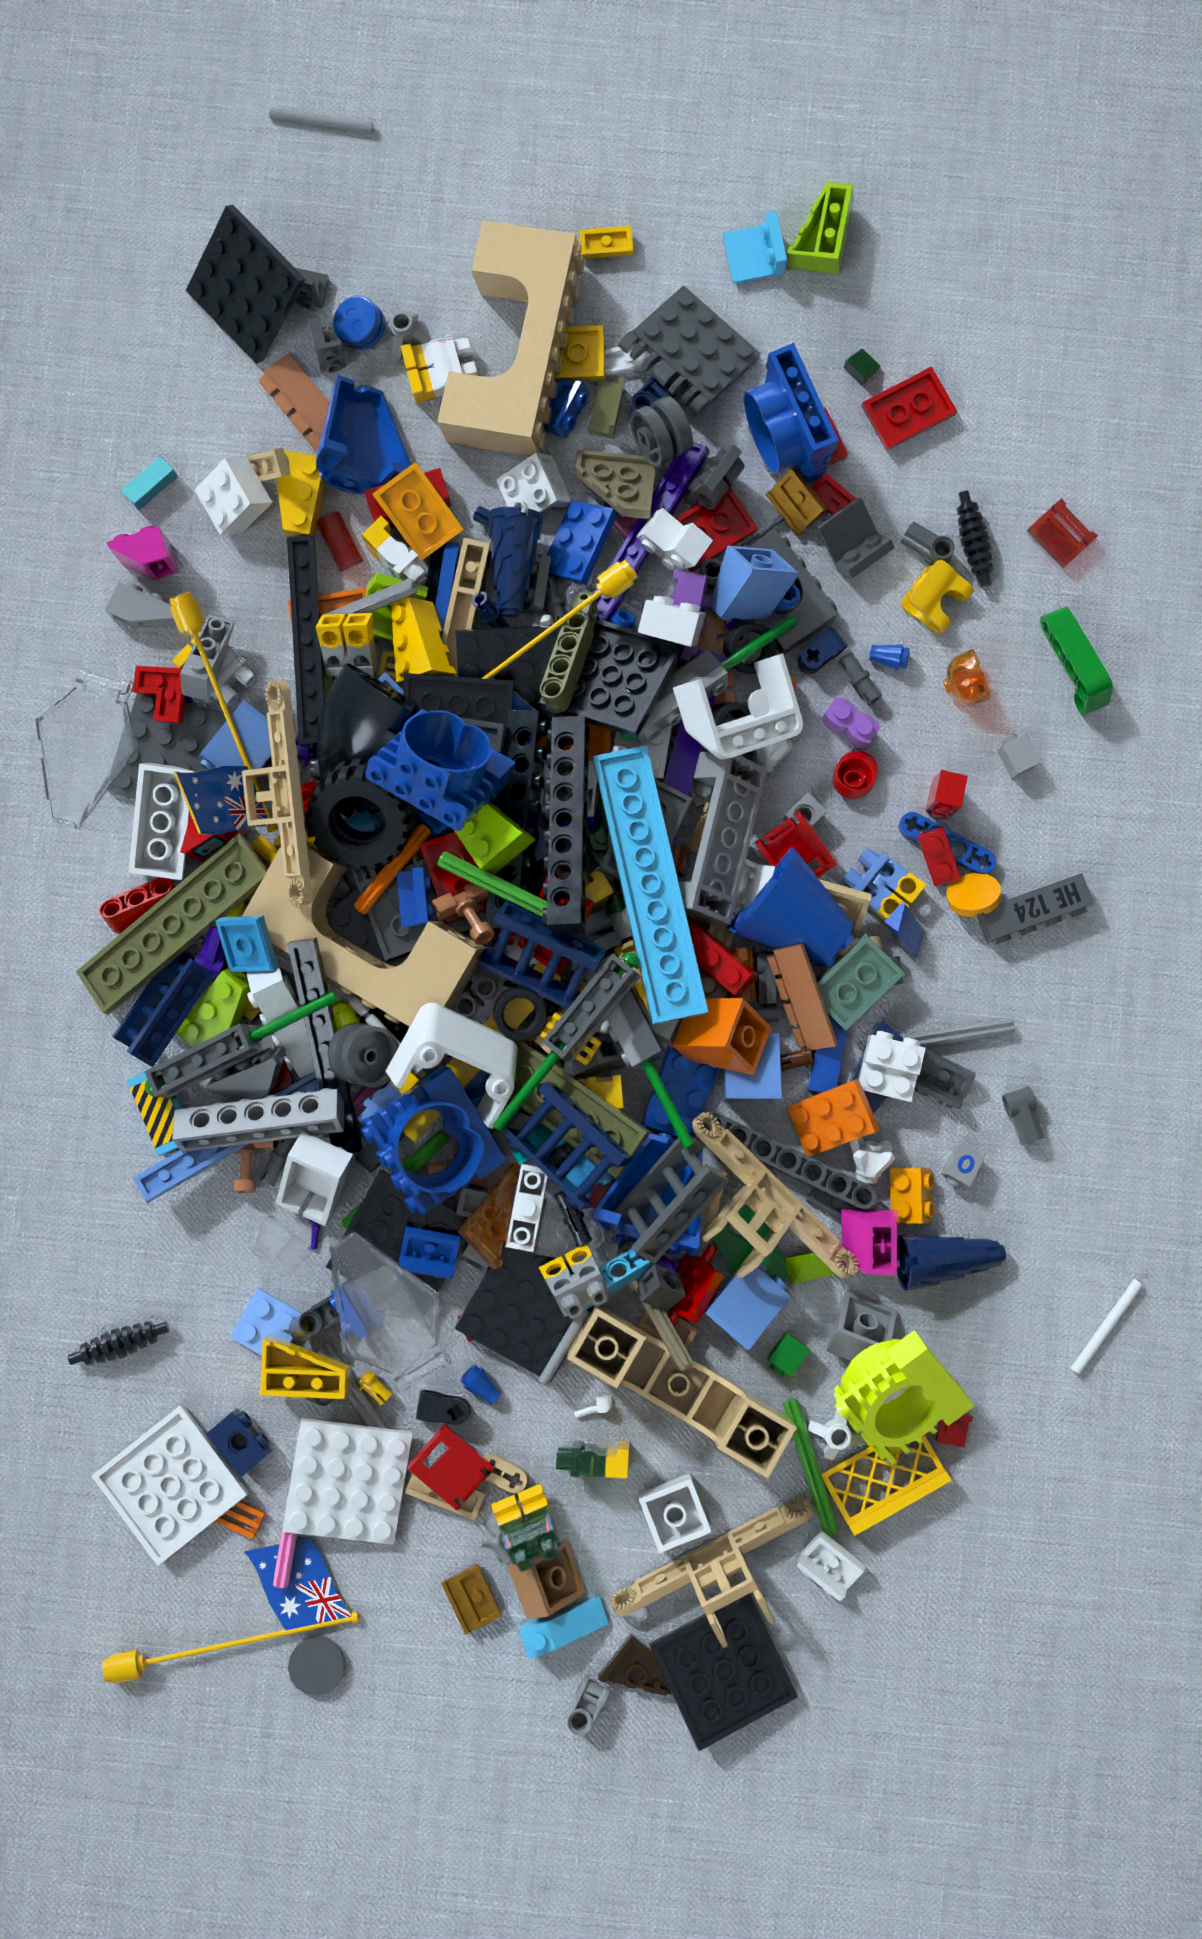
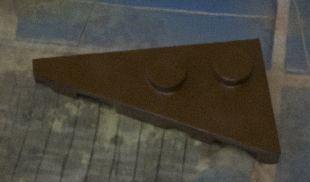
M632 1633L597 1676L598 1680L604 1683L608 1681L625 1685L627 1688H641L651 1693L666 1696L667 1694L672 1695L652 1650Z

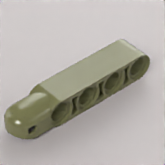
M580 592L574 601L572 610L593 595L594 592ZM596 599L563 623L540 686V692L547 709L552 713L564 712L572 700L594 636L593 629L599 614Z

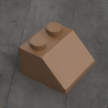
M568 1540L526 1554L508 1565L526 1619L548 1617L586 1594Z

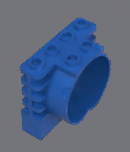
M791 343L768 353L765 384L746 391L743 401L748 429L767 471L778 474L795 467L806 482L810 483L824 475L831 454L835 453L839 440L794 343Z
M421 709L406 721L403 730L395 735V739H391L386 744V748H381L377 756H372L369 759L365 776L371 782L456 831H460L464 828L465 823L469 822L474 814L481 810L482 805H486L489 802L490 797L494 799L510 782L516 762L492 749L490 739L483 730L473 725L464 724L463 720L457 715L448 711L435 710L427 712ZM424 760L435 761L438 764H440L442 768L434 766Z
M446 1066L433 1072L418 1082L416 1087L406 1091L401 1097L392 1100L387 1106L378 1109L373 1115L361 1121L364 1126L361 1129L364 1137L369 1143L374 1142L379 1150L375 1153L384 1167L388 1166L392 1171L393 1175L390 1178L398 1190L402 1189L406 1194L407 1198L404 1199L406 1205L413 1214L417 1212L422 1216L427 1214V1211L434 1206L437 1207L442 1204L441 1202L446 1198L455 1195V1192L462 1187H467L474 1179H481L507 1161L451 1067ZM421 1110H435L443 1117L444 1131L454 1136L457 1140L458 1146L455 1157L445 1169L436 1174L427 1176L413 1174L400 1163L398 1155L400 1135L406 1123Z

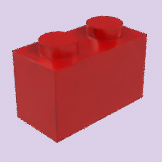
M941 770L931 782L925 811L931 812V816L939 819H947L948 816L952 817L962 806L968 776Z

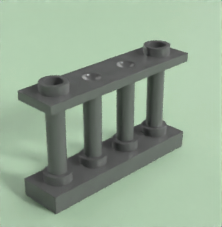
M692 1136L690 1137L694 1145L688 1149L683 1148L678 1138L613 1211L622 1214L624 1222L635 1226L641 1236L632 1246L634 1252L654 1264L729 1182L724 1174L707 1164L702 1165L696 1155L704 1145ZM689 1164L695 1176L684 1186L678 1175ZM671 1185L677 1196L666 1207L660 1195ZM652 1205L658 1214V1218L648 1228L642 1215Z

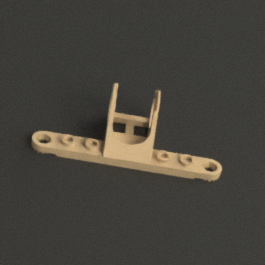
M271 680L266 685L268 688H265V691H267L265 693L267 698L265 699L268 701L269 708L267 721L273 767L242 771L248 826L279 823L284 876H287L288 882L286 893H289L287 898H290L289 902L292 906H306L311 901L312 889L309 871L310 860L306 843L307 832L304 824L306 814L301 784L303 766L299 765L297 760L298 748L294 732L295 720L292 714L289 686L284 680ZM268 775L270 791L256 792L257 802L271 801L273 818L257 820L252 776Z
M708 1112L698 1115L692 1122L695 1135L745 1184L700 1234V1240L703 1243L708 1241L729 1222L754 1247L751 1251L752 1253L746 1258L739 1271L735 1274L740 1279L761 1264L763 1259L773 1251L789 1227L838 1277L848 1279L853 1276L859 1269L857 1267L859 1264L856 1263L857 1259L853 1258L854 1254H850L851 1252L847 1251L840 1244L841 1241L728 1129L725 1130L719 1121H716V1117L713 1118V1115H709ZM703 1123H705L709 1127L710 1132L709 1130H706V1128H703ZM744 1203L755 1212L749 1224L737 1214ZM763 1222L770 1227L769 1232L764 1238L756 1232ZM841 1260H843L846 1263L847 1268H844V1265L841 1266L843 1264L842 1262H840Z
M799 1496L797 1499L792 1498L793 1501L789 1500L788 1504L780 1508L777 1506L641 1577L634 1581L635 1584L624 1587V1590L621 1588L620 1592L616 1591V1595L613 1594L610 1599L613 1611L618 1616H627L692 1582L701 1606L723 1648L729 1645L715 1615V1611L751 1592L754 1593L769 1624L774 1623L775 1620L743 1555L808 1521L813 1515V1508L809 1500L803 1496L801 1498ZM742 1570L747 1580L731 1588L727 1577ZM718 1583L722 1593L708 1600L706 1588ZM628 1599L629 1602L626 1601L627 1604L625 1605V1603H623V1606H622L621 1603H622L623 1601H625V1600Z

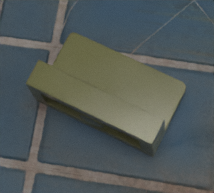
M620 376L619 383L599 380L588 429L589 434L614 438L625 391V377Z

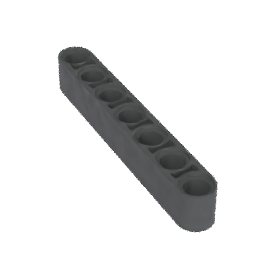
M715 1112L709 1113V1115H713V1118H717L725 1130L728 1129L731 1133L735 1130L743 1132L745 1135L743 1145L763 1165L855 1209H868L875 1204L877 1194L870 1185ZM765 1142L769 1145L770 1153L768 1156L762 1157L757 1154L755 1149L757 1143ZM783 1154L793 1156L795 1160L793 1168L787 1169L782 1166L780 1160ZM808 1166L818 1168L820 1175L816 1181L807 1178L806 1169ZM835 1177L842 1179L844 1182V1190L841 1193H837L831 1188V1181ZM860 1189L867 1191L869 1194V1201L865 1205L860 1204L856 1200V1193Z

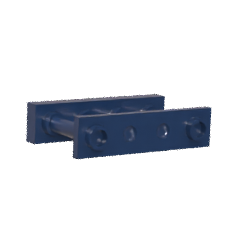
M506 900L493 921L502 926L494 949L487 947L479 958L477 965L560 1005L564 1009H568L581 993L578 990L587 969L595 972L607 949L577 934H551L548 926L543 924L542 917ZM512 932L527 938L519 961L504 955ZM537 944L553 951L544 973L528 967ZM563 956L578 963L568 986L553 979Z
M182 952L149 981L112 1037L128 1046L127 1052L153 1067L215 974L195 962L194 958Z
M545 1082L538 1090L544 1095V1102L519 1131L516 1128H505L503 1133L509 1138L507 1140L509 1145L517 1151L521 1150L567 1195L566 1200L577 1209L579 1207L581 1209L590 1208L593 1203L586 1197L589 1191L611 1166H627L633 1157L556 1083ZM557 1108L564 1115L562 1117L563 1121L544 1144L537 1149L527 1138L552 1109L555 1110ZM577 1127L584 1134L582 1136L583 1140L557 1169L546 1157L571 1128L575 1129ZM597 1146L604 1153L602 1155L603 1159L577 1188L566 1176L591 1147L595 1148Z

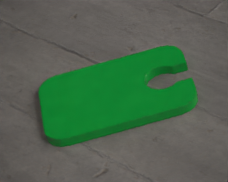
M745 1206L738 1211L740 1217L747 1224L750 1223L755 1215V1212L749 1206ZM727 1222L725 1227L713 1236V1239L732 1276L752 1253L751 1251L754 1247L743 1236L732 1235L728 1228L729 1223ZM763 1222L756 1232L764 1238L770 1229ZM776 1245L762 1262L769 1268L766 1271L768 1275L773 1279L778 1276L784 1280L788 1275L786 1262Z

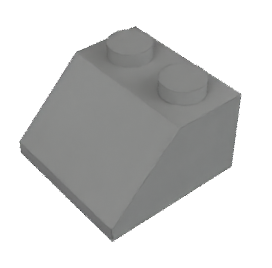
M846 1291L831 1328L826 1351L852 1361L866 1348L876 1343L891 1341L897 1310Z

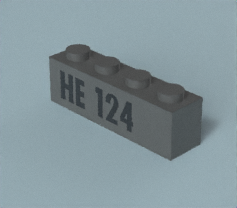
M1081 873L1002 901L997 908L984 915V912L977 913V918L986 942L995 940L997 945L1011 940L1010 934L1020 931L1021 935H1026L1036 931L1035 925L1045 922L1048 927L1062 921L1061 916L1070 913L1073 918L1088 912L1086 907L1094 904L1084 876Z

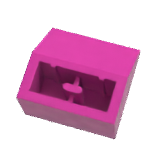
M147 526L140 529L138 533L131 535L121 534L114 537L112 541L107 542L108 548L121 564L152 580L179 573L171 543L159 526Z
M842 1209V1246L847 1251L849 1250L850 1254H854L853 1258H856V1263L859 1264L857 1266L859 1267L858 1270L867 1274L897 1275V1210Z

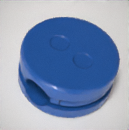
M357 295L347 298L338 306L334 314L333 328L335 334L352 349L362 351L372 348L380 341L385 331L386 322L382 310L367 297Z

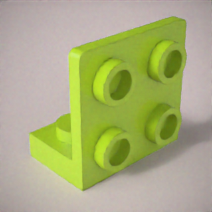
M376 573L367 584L366 596L404 580ZM416 584L417 593L409 597L424 600L427 596L428 587ZM390 604L371 612L373 613L374 620L372 628L374 637L393 642Z

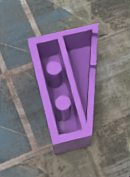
M674 569L673 578H675L673 595H669V598L674 599L673 605L680 606L681 603L686 602L700 606L699 612L704 613L705 609L709 610L712 594H709L706 575ZM704 619L700 635H704L706 619ZM683 645L684 651L676 665L683 667L698 657L700 645L691 647Z

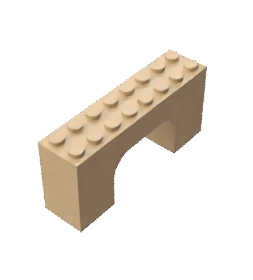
M482 220L471 269L479 293L483 296L520 301L527 305V311L517 356L509 370L496 377L448 372L437 421L447 443L524 456L540 453V450L545 448L547 434L544 433L545 423L550 424L552 408L549 405L551 399L556 398L558 389L555 376L556 373L561 374L563 367V358L560 357V352L562 349H566L568 345V333L565 332V329L573 321L574 308H572L573 299L578 298V275L583 274L585 265L584 258H581L582 248L581 245H578L576 234Z
M306 840L308 858L310 860L309 871L312 898L308 905L295 907L289 902L290 898H287L289 893H286L288 882L287 876H284L282 849L280 847L242 915H264L275 951L282 953L284 950L289 953L287 943L290 941L317 937L326 981L332 979L339 984L337 988L349 995L355 993L362 998L361 1002L372 1009L380 1008L386 1012L384 1016L387 1019L398 1024L401 1021L408 1025L409 1028L420 1008L427 1003L433 1002L450 1010L453 1009L476 969L477 962L486 950V947L476 945L473 939L441 920L428 921L408 958L397 967L391 966L338 935L328 922L326 914L328 901L348 865L343 867L338 864L339 860L332 858V860L324 856L326 851L319 850L314 844Z
M603 1304L600 1306L594 1305L568 1350V1360L613 1387L618 1388L619 1384L677 1416L710 1437L715 1442L717 1449L766 1478H769L797 1428L787 1413L692 1358L694 1365L689 1370L679 1371L662 1339Z

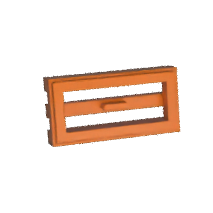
M240 1500L234 1506L257 1516L256 1521L232 1509L227 1510L224 1514L252 1526V1530L222 1516L214 1521L253 1540L266 1512Z

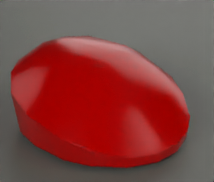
M864 751L846 753L841 757L834 770L832 781L835 790L847 799L865 797L873 789L876 782L877 762L873 756Z

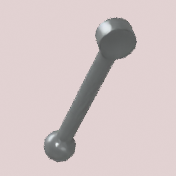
M779 514L773 522L748 543L741 544L740 547H748L762 538L773 527L780 524L784 517Z

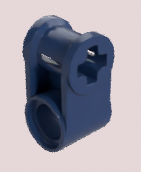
M651 376L645 385L633 395L630 417L631 413L638 410L636 406L645 405L651 407L654 401L664 396H670L674 399L677 393L671 394L668 391L669 385L663 387Z
M829 625L802 650L797 661L798 668L804 674H814L830 660L835 659L849 644L832 625ZM807 657H808L809 659L812 658V657H814L816 660H815V661L812 660V661L808 662V661H807Z

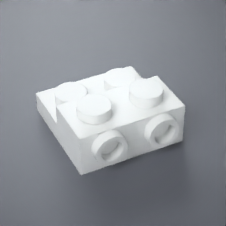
M877 1031L876 1035H869L859 1074V1081L863 1090L911 1102L926 1048L920 1047V1041L911 1038H904L903 1042L892 1040L893 1034Z

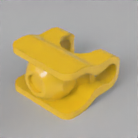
M938 560L932 566H927L902 599L901 607L905 612L921 621L932 631L945 633L951 622L941 609L940 602L942 596L949 595L956 600L964 602L970 599L974 589L947 562Z

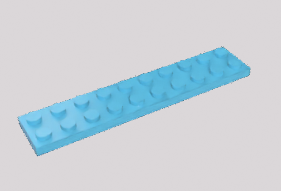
M647 745L593 756V764L635 950L640 959V972L652 1025L707 1014L708 1008Z

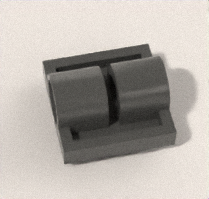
M733 445L726 451L722 448L715 457L711 456L702 467L704 472L700 477L697 475L687 488L690 492L684 499L691 505L698 502L704 508L714 510L745 468L743 461L739 458L742 451Z

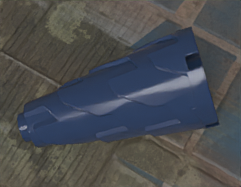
M498 507L491 509V512L489 511L491 561H494V589L497 590L498 610L502 611V616L518 617L519 612L524 611L527 590H530L532 566L535 564L538 540H540L543 515L536 510L528 509V516L526 513L521 512V507Z
M901 1234L897 1236V1260L900 1263V1267H897V1278L905 1291L939 1285L942 1281L965 1278V1275L1001 1266L1002 1261L1006 1260V1250L998 1241H993L992 1239H964L961 1236L939 1237V1235Z

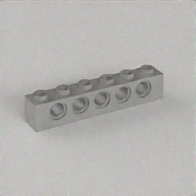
M324 1088L316 1092H295L292 1095L285 1096L270 1095L262 1099H241L238 1102L232 1103L217 1102L201 1107L188 1106L185 1109L174 1110L172 1140L181 1152L296 1138L302 1132L311 1136L343 1132L344 1101L337 1089Z

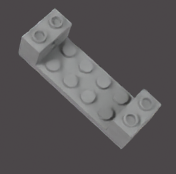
M700 752L694 775L695 779L714 789L691 882L678 883L686 918L700 924H731L767 769L740 755L728 759H719L711 752Z

